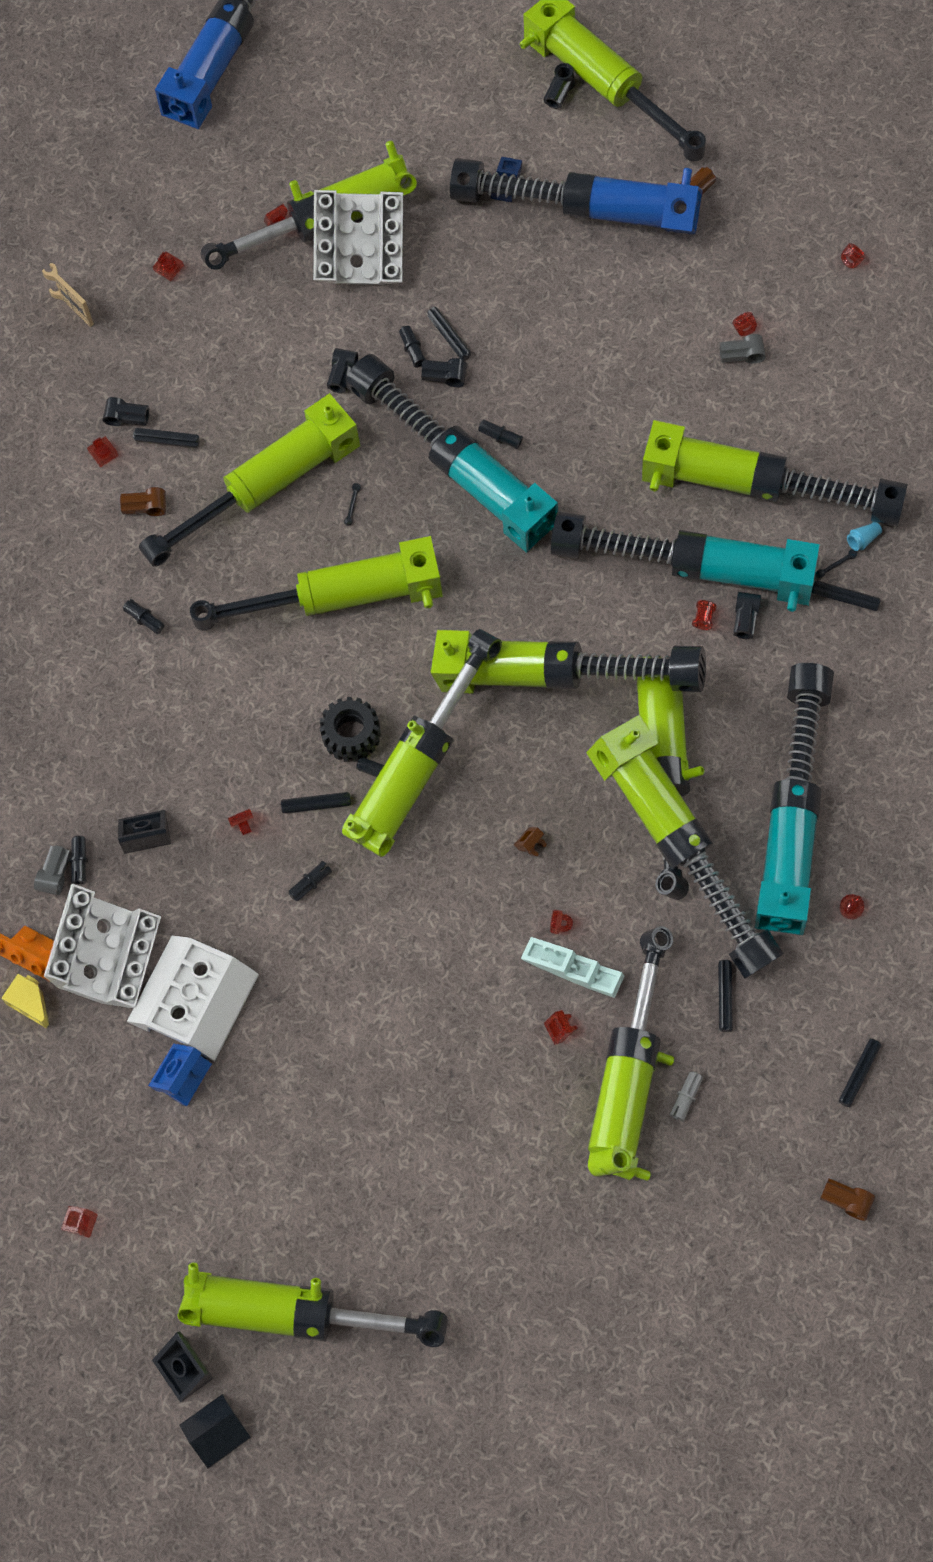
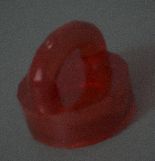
M849 243L841 253V261L848 268H856L865 259L864 252L853 243ZM847 257L850 258L853 261V263H850L847 260Z
M745 312L737 316L732 322L740 336L752 334L757 327L756 319L752 312Z
M849 894L843 897L839 909L843 917L854 920L862 915L865 905L860 895Z
M554 909L549 932L559 935L560 932L569 931L573 926L572 918L569 915L563 914L562 910ZM562 920L567 921V925L561 926Z

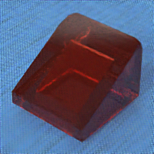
M68 1206L61 1230L90 1238L98 1215L85 1208Z

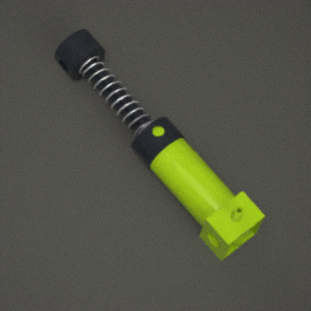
M653 420L642 466V481L651 483V491H658L660 485L673 488L675 479L778 502L780 493L782 494V492L785 493L789 490L792 491L793 495L796 492L801 493L802 497L804 494H808L810 498H813V496L819 497V500L827 498L828 502L836 500L837 504L840 501L845 502L846 506L849 503L854 504L855 508L858 505L863 506L864 510L869 507L872 512L870 521L898 527L908 486L906 483L880 478L879 486L876 489L875 486L872 489H868L866 484L863 487H858L857 483L849 485V482L846 481L844 484L840 483L839 479L836 482L831 481L830 477L825 480L822 479L821 475L816 478L813 476V473L807 476L804 471L801 474H797L795 469L789 472V468L786 466L787 457L685 437L684 426Z
M437 630L431 675L441 692L447 693L471 655L468 644L472 635L469 631ZM502 641L499 654L493 660L483 661L464 693H474L475 685L577 689L583 675H587L588 679L591 675H596L597 679L600 676H605L606 679L609 676H615V679L618 676H624L625 680L627 676L633 677L634 680L636 677H642L643 681L645 677H651L652 681L655 677H661V681L664 678H669L672 691L702 692L706 679V652L703 646L674 645L671 655H666L664 659L660 655H657L655 658L647 655L646 658H643L641 654L636 658L632 654H629L628 657H625L623 654L616 657L613 653L609 657L604 653L598 657L595 653L591 656H588L586 653L582 654L580 643L575 641Z
M638 715L601 736L586 753L604 781L612 776L614 777L653 837L656 846L673 870L679 866H688L690 869L688 874L694 875L696 878L694 883L698 882L701 886L699 891L703 890L706 894L704 899L709 898L711 901L709 907L714 906L716 909L715 915L719 914L722 918L720 923H725L727 926L725 931H730L732 934L731 939L737 941L736 949L729 953V956L744 979H746L784 953L768 929L760 934L754 933L756 928L749 926L751 920L744 918L745 912H740L738 909L740 904H735L733 901L735 896L729 895V888L723 886L724 880H719L717 877L719 872H714L712 869L714 864L708 863V855H705L706 849L713 842L651 751L658 742L641 716Z

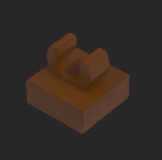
M528 827L515 842L514 846L519 851L528 852L531 856H538V852L534 849L535 844L538 843L541 847H546L547 844L543 839H540L544 833L538 827Z

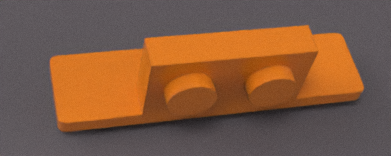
M24 926L12 939L0 933V956L46 979L44 974L54 940L27 926Z

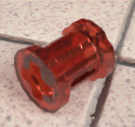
M707 600L697 601L696 618L692 620V626L701 630H710L713 627L711 621L717 605Z

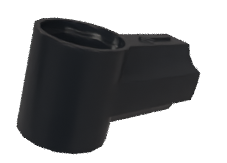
M561 63L556 66L554 70L555 76L543 99L544 103L551 108H561L568 92L575 86L573 67L568 63Z
M335 348L327 389L340 394L346 392V378L352 367L358 362V352Z
M459 358L449 359L448 362L424 360L421 378L425 381L445 382L450 387H463L467 362Z
M109 397L106 401L102 421L110 426H121L122 423L146 426L149 420L150 409L148 405L126 403L121 398Z
M738 592L733 636L746 640L753 638L761 595Z

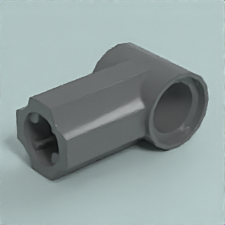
M750 334L744 337L743 340L726 341L719 344L722 363L746 360V362L753 364L760 363L766 358L763 337L759 334Z
M56 845L50 846L43 869H40L36 874L34 881L35 890L57 896L60 895L64 886V873L71 856L69 850Z

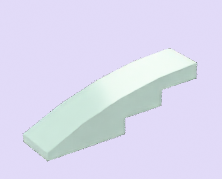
M533 937L530 938L521 957L523 961L613 998H615L625 977L622 972L601 966L598 961L576 955L573 950Z

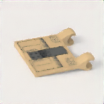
M50 263L52 271L46 272L43 269L42 272L46 279L56 281L59 290L55 292L50 288L51 296L63 300L90 327L94 325L86 301L58 275L55 264Z

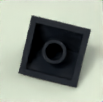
M165 810L118 819V841L124 854L171 844Z
M180 1331L176 1332L152 1359L180 1402L214 1379L187 1338Z
M223 1394L179 1425L189 1444L207 1468L213 1466L251 1438Z

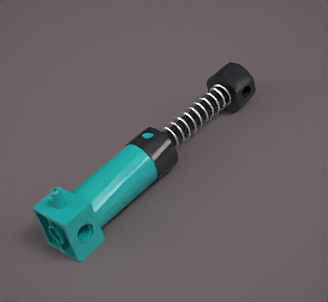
M368 354L361 358L352 367L346 378L347 388L366 404H373L380 399L381 405H387V411L393 410V416H400L399 421H405L406 427L411 426L412 432L417 431L418 437L423 436L424 443H431L428 457L430 462L449 478H452L503 523V533L527 553L554 528L558 512V502L536 483L527 487L483 449L460 426L455 425L445 431L444 426H439L437 420L432 421L431 415H426V411L420 410V406L414 404L413 399H408L407 394L402 393L400 388H395L393 383L395 378L394 371L376 355Z
M558 511L552 533L551 555L579 559L583 547H586L587 551L589 548H594L595 552L600 549L604 550V553L612 551L613 555L616 552L622 553V557L625 554H631V558L637 555L640 560L642 557H648L649 561L651 558H655L658 563L660 560H666V563L672 566V576L778 592L777 601L788 602L787 610L794 612L797 609V604L809 606L820 544L787 539L786 548L708 536L707 534L679 530L677 539H674L671 543L668 539L660 541L659 537L655 540L651 539L650 536L642 538L641 534L634 537L632 532L629 535H624L623 531L620 534H616L614 530L606 532L605 528L602 531H598L597 527H594L592 530L586 525V515Z
M798 663L791 666L787 699L798 705V708L794 710L797 716L793 718L796 725L792 727L795 733L791 735L794 742L790 744L793 747V751L789 752L792 759L787 761L791 765L787 769V772L790 773L789 777L785 780L777 781L773 785L764 872L755 920V928L760 930L768 929L774 932L803 935L807 923L811 888H809L822 793L819 786L809 781L812 779L810 773L813 771V766L811 765L814 762L812 755L815 754L813 747L817 744L814 738L818 735L815 731L819 727L816 722L820 718L818 712L821 710L820 707L830 704L834 671L817 663Z

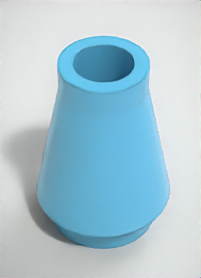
M873 522L869 525L853 529L847 535V542L855 551L864 550L882 533V528L877 522Z

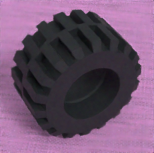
M347 697L346 701H342V698L337 699L338 703L334 704L332 702L329 704V710L325 709L322 713L323 718H320V732L324 746L330 755L334 754V758L338 760L343 757L344 762H349V758H353L354 762H357L359 760L358 757L361 756L367 758V752L373 753L375 751V745H379V737H381L379 720L375 709H371L367 701L363 704L360 698H357L356 701H353L352 697ZM355 721L364 726L362 731L354 737H343L337 733L339 727L346 722Z

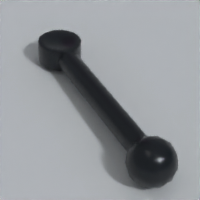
M359 483L352 485L353 495L348 515L344 519V524L347 526L353 523L351 517L357 493L361 490Z
M851 549L845 557L825 569H818L816 572L817 577L823 578L825 573L848 559H855L857 551Z

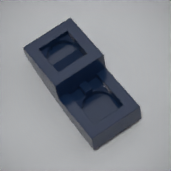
M501 156L496 172L499 176L506 173L508 177L514 174L516 178H519L522 160ZM491 193V199L512 202L514 197L508 195L506 198L505 194H500L497 197V193Z

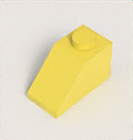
M17 974L2 996V1000L9 1007L47 1028L49 1025L43 992L38 986L39 982L29 975L24 978Z

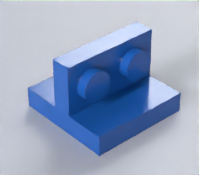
M173 1043L148 1086L155 1091L165 1093L181 1105L187 1106L212 1063L200 1056L202 1052L196 1048Z

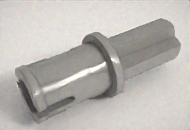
M696 1072L688 1074L682 1090L677 1092L679 1096L669 1114L671 1117L677 1120L680 1118L682 1122L685 1121L692 1102L696 1101L694 1097L703 1080V1076Z

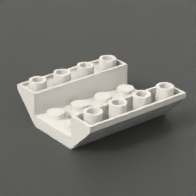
M314 190L313 280L333 284L381 285L402 283L403 192H380L379 195L340 194L334 190ZM359 211L363 215V220L360 223L353 222L351 220L352 212ZM356 255L363 260L362 266L358 268L353 267L350 263L351 257Z
M71 884L44 977L57 988L107 1005L135 1008L161 916L140 908L135 911H129L94 898V891ZM99 920L106 923V933H101L97 929ZM85 966H90L93 969L94 976L92 979L84 975Z
M171 936L127 1022L148 1032L152 1029L185 1045L194 1047L202 1052L201 1056L215 1061L259 974L236 958L192 938ZM199 965H206L208 970L206 974L198 976L194 973L195 968ZM176 1008H183L185 1010V1015L181 1019H174L172 1017V1013Z

